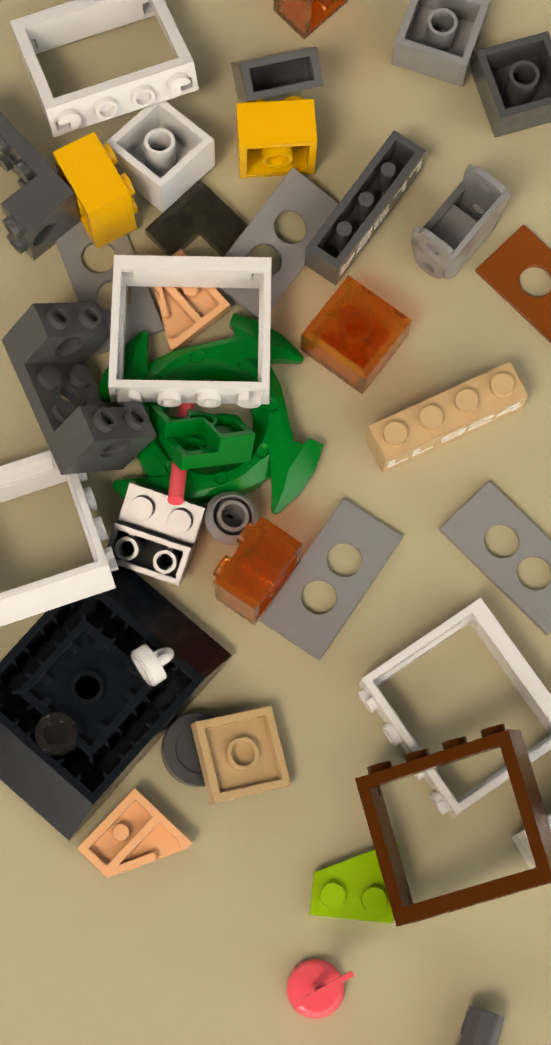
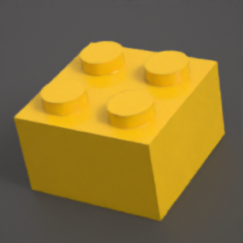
M291 96L282 101L258 99L236 103L239 178L286 176L292 167L302 175L315 174L317 131L314 99Z
M92 132L52 152L58 175L75 192L80 221L96 249L137 229L134 214L139 212L132 196L135 194V190L126 173L119 175L114 166L117 164V159L108 142L101 144L95 132Z

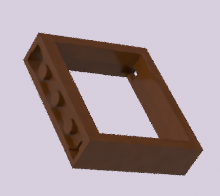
M504 724L491 726L480 731L482 738L470 742L467 741L466 736L451 739L442 743L444 749L433 754H429L428 749L414 751L404 755L405 763L392 766L391 761L374 764L367 767L368 775L355 778L396 927L551 883V828L521 730H506ZM501 748L536 868L413 903L381 786Z

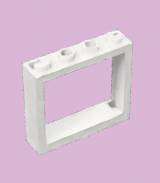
M73 0L10 21L18 51L53 137L199 90L194 61L165 0ZM156 16L176 59L53 98L36 54Z
M114 255L108 379L111 402H118L120 405L132 402H157L164 407H176L181 405V403H197L199 406L206 408L218 407L221 403L238 404V406L243 408H257L261 404H269L272 257ZM127 286L259 288L258 382L124 380Z
M50 450L0 466V503L67 481L94 562L0 593V627L116 588L111 572L119 569L111 546L104 549L102 547L101 541L108 539L101 516L92 517L91 511L98 509L90 486L82 488L81 485L82 481L88 480L86 473L61 475Z
M481 598L360 680L359 686L362 691L358 693L359 698L370 713L377 711L385 722L381 728L394 747L400 744L406 754L422 750L378 686L470 624L549 733L547 738L527 751L531 764L551 750V694ZM505 766L457 800L436 769L413 775L418 781L422 778L425 779L433 791L429 794V798L436 809L442 815L448 812L452 819L510 779Z

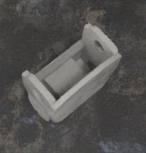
M471 164L467 166L463 181L423 228L417 225L413 230L411 244L415 260L423 271L436 279H441L442 277L444 279H452L494 230L507 205L510 193L506 191L505 186L478 166L474 167Z

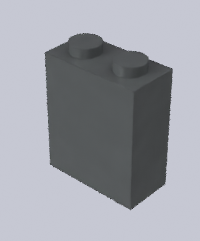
M303 47L231 62L237 97L241 101L248 102L324 86L316 47Z

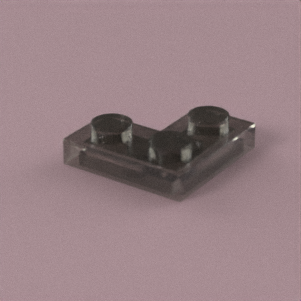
M199 180L145 228V233L167 256H172L180 249L184 250L200 235L220 256L224 257L248 225L205 183Z

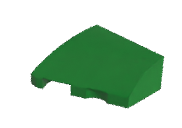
M150 406L149 417L155 432L167 454L180 470L251 462L256 433L237 415L225 413L210 414L200 410L188 409L186 418L167 416L162 410V406Z

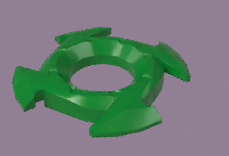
M233 313L230 320V329L234 332L233 338L174 350L157 358L149 365L148 332L143 330L125 345L124 380L258 382L259 321ZM271 328L270 364L303 363V355L283 335ZM108 366L98 389L104 402L110 403ZM271 367L269 404H261L257 408H249L253 419L252 430L256 433L251 462L187 469L185 499L201 504L209 502L214 496L222 492L234 491L245 495L261 488V484L271 478V512L276 515L281 513L303 491L316 470L324 444L311 438L304 444L293 440L282 388ZM142 402L148 417L150 406L159 405L157 402ZM162 406V410L167 415L170 407ZM156 436L137 455V460L143 473L148 478L122 479L113 482L114 491L123 500L131 481L168 492L172 459L167 454L158 436Z

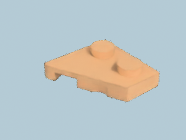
M180 249L179 251H177V252H176L175 254H173L172 256H187V255L183 252L182 249ZM154 287L170 352L182 349L230 311V304L216 288Z
M134 788L77 849L107 878H111L186 850L193 843Z

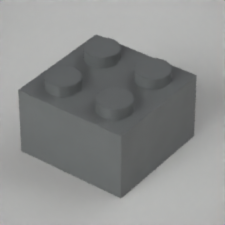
M548 31L476 51L471 73L495 138L551 122V37Z

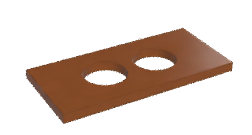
M523 224L476 268L475 272L551 343V290L544 296L533 297L526 294L519 284L521 273L528 268H541L551 277V249Z

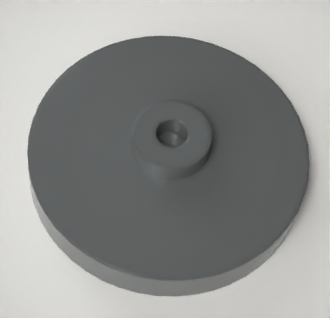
M206 713L184 715L174 721L163 736L161 744L163 763L171 776L184 785L205 787L191 724L215 718L212 715Z

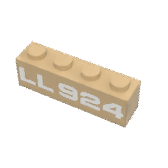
M508 362L369 425L366 441L382 473L522 410L528 394L511 362Z

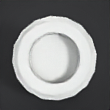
M143 644L132 651L131 658L133 663L150 686H155L167 678L163 666L174 657V651L171 648L165 647L153 652L148 645Z

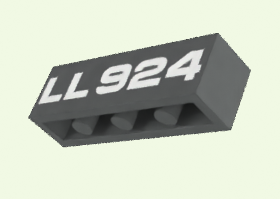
M394 130L307 245L304 265L334 285H337L422 170L426 150Z

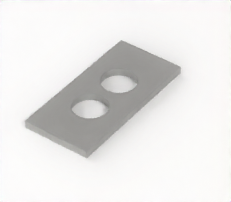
M292 167L224 257H248L251 249L259 245L269 246L278 253L280 268L275 275L271 276L272 309L305 266L307 245L339 203ZM293 212L302 218L306 231L304 238L300 242L289 244L277 237L274 231V221L279 214ZM218 288L259 320V288Z
M80 221L55 242L79 303L95 302L110 333L111 312L99 305L97 295L103 285L113 282V266L103 273H94L84 267L82 255L87 247L93 245V242ZM127 234L106 244L113 249L115 255H135ZM127 286L131 292V300L126 309L125 345L143 330L148 332V337L165 331L148 287ZM110 336L98 348L99 355L110 351Z
M488 481L439 528V531L547 636L551 632V580L543 589L530 590L524 587L518 580L517 567L522 560L529 557H537L544 560L551 570V540ZM494 526L509 527L517 535L518 549L512 556L497 558L487 551L484 537L486 532Z
M343 498L267 608L260 622L320 661L403 536ZM348 544L358 550L362 563L360 569L354 575L340 577L332 573L328 568L327 554L334 546ZM313 581H324L330 584L336 592L337 600L335 606L324 614H314L308 611L301 600V593L306 585Z

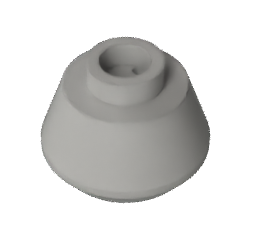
M227 491L217 494L209 501L205 510L204 521L208 532L217 541L227 545H237L247 541L255 533L258 525V513L248 497L238 492Z

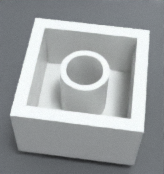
M166 101L145 107L106 141L117 159V164L114 166L119 175L126 173L134 190L162 213L215 166L214 139Z

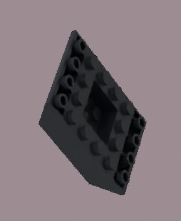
M118 566L119 570L111 572L116 586L115 589L46 611L0 661V780L69 841L232 657L226 649L135 571ZM143 644L148 645L153 652L165 647H169L174 651L173 659L163 666L167 678L155 686H150L143 679L131 658L132 651ZM87 677L96 679L100 684L98 694L92 699H83L76 692L77 684Z

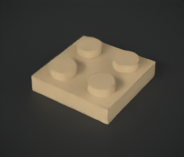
M272 706L201 720L191 724L210 805L291 786Z

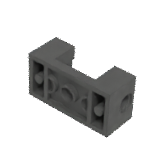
M0 112V166L6 172L12 169L20 178L18 184L21 187L1 203L3 213L6 215L2 223L9 232L6 237L15 250L20 254L26 251L35 261L55 245L56 240L80 222L75 192Z
M95 302L33 303L2 338L3 345L61 475L122 470L157 436L142 402L123 403L120 407L107 408L104 400L101 398V393L86 361L107 340L110 333ZM61 395L66 397L69 401L62 399Z

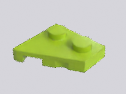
M375 849L313 873L310 916L387 924L393 923V913Z

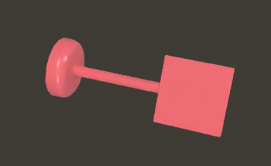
M311 959L301 962L292 970L287 980L286 993L289 1003L297 1013L307 1018L320 1019L330 1016L339 1008L344 998V982L354 977L352 971L341 975L334 965L325 960Z

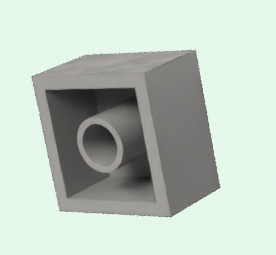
M410 0L395 40L391 64L462 87L485 24L490 1Z

